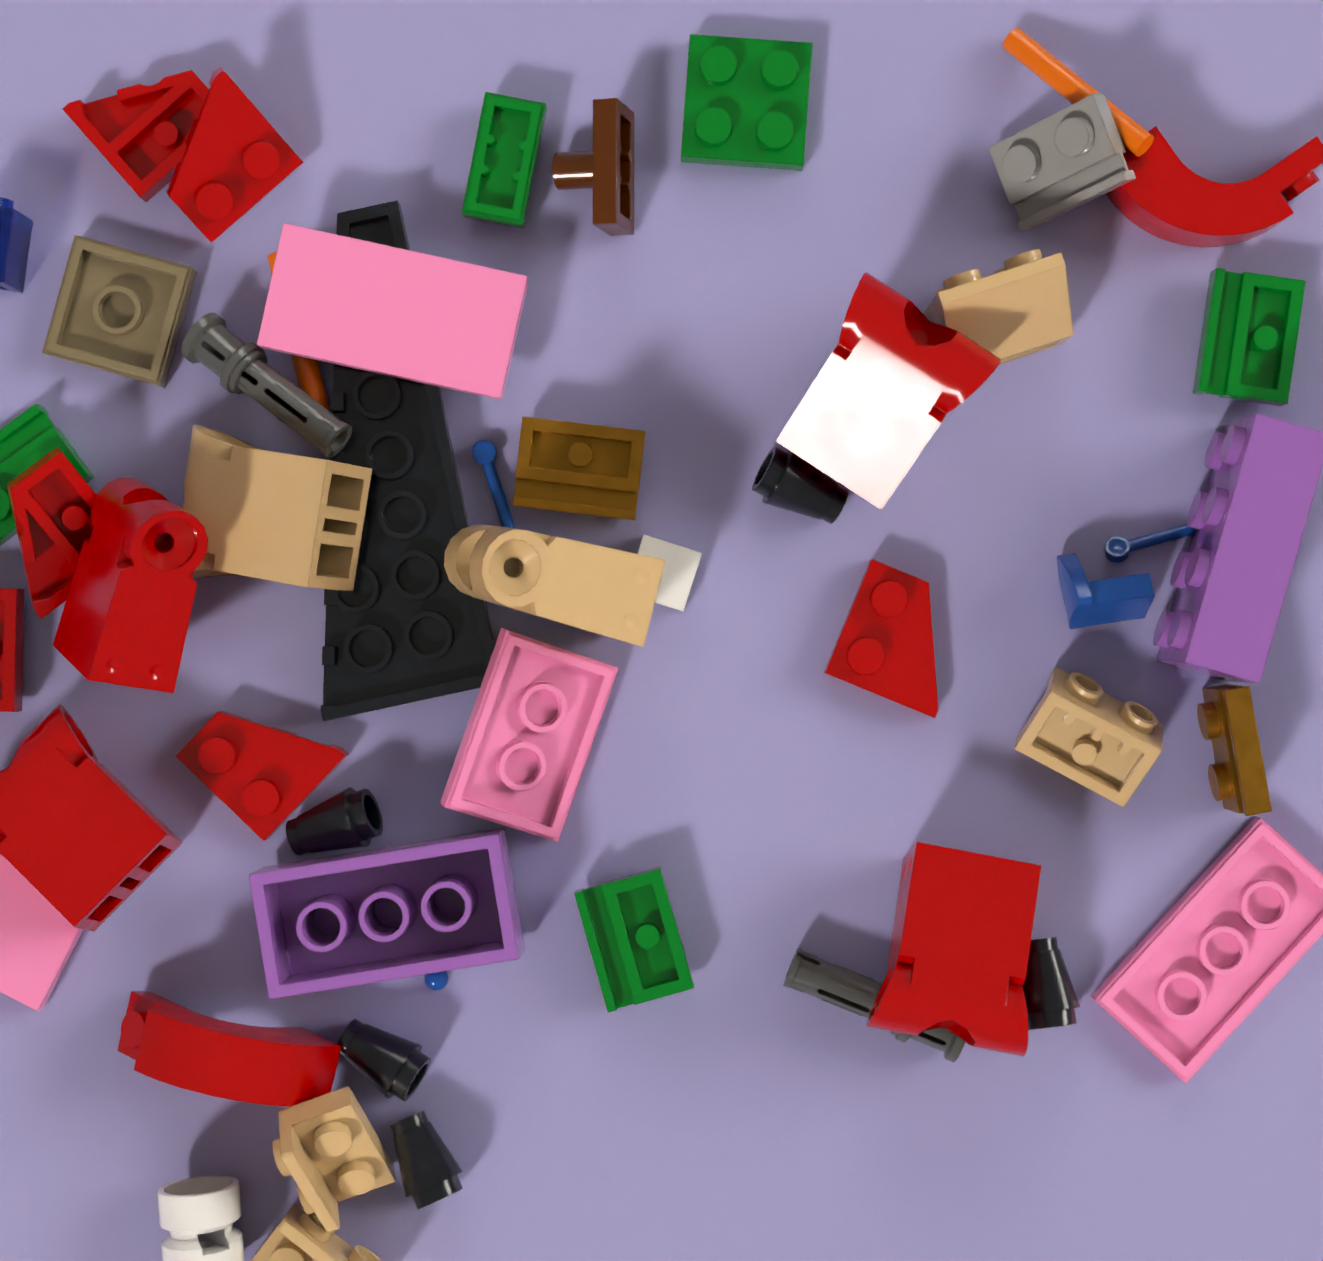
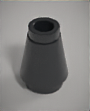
M776 446L767 454L752 485V490L763 496V503L818 520L822 519L830 524L837 519L848 497V491L839 487L836 482L790 450L785 452Z
M351 787L302 813L297 818L288 820L286 823V835L289 845L298 856L306 853L369 846L371 838L380 836L383 831L381 812L373 794L368 789L355 791Z
M1057 937L1031 940L1026 979L1022 986L1026 999L1029 1030L1076 1024L1074 1008L1080 1007L1061 951L1058 949Z
M357 1019L349 1023L337 1044L342 1046L340 1054L387 1099L394 1095L404 1102L408 1100L423 1080L431 1063V1058L421 1053L422 1045L371 1025L363 1024Z
M424 1110L390 1125L394 1135L393 1140L405 1197L412 1195L417 1210L463 1189L457 1175L463 1171L432 1123L428 1121Z

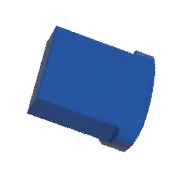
M1075 553L1057 556L1060 587L1070 629L1145 618L1155 596L1149 573L1088 582L1083 567Z

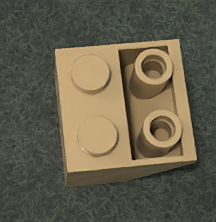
M1034 249L1005 260L1003 262L1004 268L982 278L979 269L969 270L949 277L943 281L944 287L935 292L936 296L924 311L929 321L959 331L1001 359L1000 364L1061 345L1074 335L1066 265L1062 252L1043 258L1040 249Z

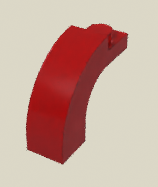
M1155 126L1148 131L1154 136V141L1143 155L1137 157L1125 147L1126 153L1123 156L1128 169L1134 171L1136 179L1106 193V196L1127 219L1158 238L1193 247L1233 245L1267 232L1294 214L1288 202L1320 180L1313 170L1323 163V144L1316 136L1258 177L1239 183H1219L1205 179L1188 169Z
M131 991L126 1015L121 1024V1036L117 1051L136 1060L135 1071L179 1088L234 1101L291 1107L331 1092L342 1046L304 1028L258 1027L227 1022L191 1011L151 991Z

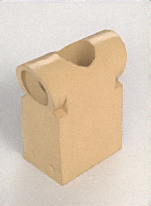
M193 425L184 481V503L182 508L201 522L205 527L208 537L206 555L199 567L194 570L193 578L241 575L307 588L353 592L372 469L331 460L261 450L250 443L223 432Z
M480 524L461 529L451 538L444 554V568L449 581L460 592L477 599L644 647L665 560L523 529Z

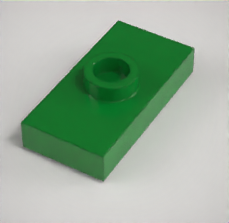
M485 92L462 208L464 217L524 228L547 112L546 103Z

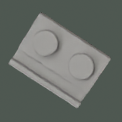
M1104 93L1091 94L988 148L1009 204L1016 207L1020 221L1017 222L1020 231L1033 229L1136 179L1134 171L1128 169L1123 156L1126 150Z

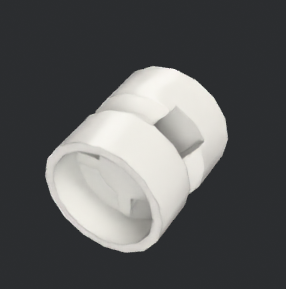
M217 1175L199 1176L170 1182L157 1190L159 1225L162 1229L170 1232V1235L161 1243L162 1261H245L243 1233L233 1227V1223L242 1215L240 1186L237 1178Z

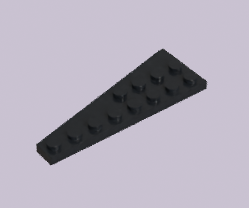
M398 200L337 213V235L410 250L402 209ZM334 364L331 411L340 420L351 425L353 431L344 448L338 454L329 458V460L371 468L372 474L353 592L324 589V605H326L325 646L322 648L324 682L323 705L320 708L323 721L480 688L495 647L486 601L460 592L449 581L444 568V554L451 538L461 529L469 527V521L440 387Z

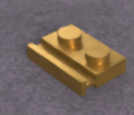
M523 416L512 506L635 521L646 431Z
M1224 684L1202 688L1204 703L1198 704L1197 717L1203 738L1205 740L1211 739L1215 764L1209 765L1208 777L1215 800H1222L1224 809L1239 814L1244 813L1245 816L1272 812L1250 686L1242 687V685Z

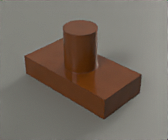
M618 98L594 99L593 150L555 153L552 162L554 184L558 190L593 188V225L610 236L634 235V112Z

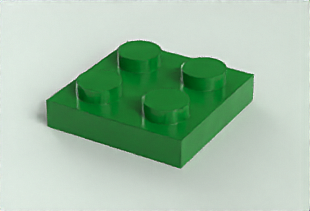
M690 34L681 162L802 171L813 43Z

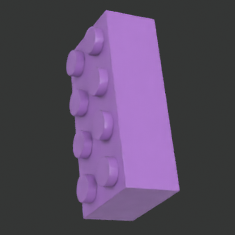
M1256 413L1225 425L1222 433L1216 431L1210 440L1204 461V466L1211 469L1205 492L1198 491L1195 495L1187 520L1188 527L1195 528L1196 531L1192 535L1188 552L1182 550L1176 558L1170 579V585L1177 588L1171 611L1164 610L1161 613L1153 638L1154 646L1160 647L1156 661L1225 681L1260 683L1323 466V432Z
M505 827L265 866L249 874L269 1000L518 960L524 950Z

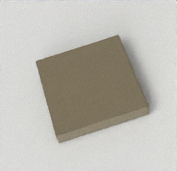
M75 235L42 353L165 388L197 270L193 267Z

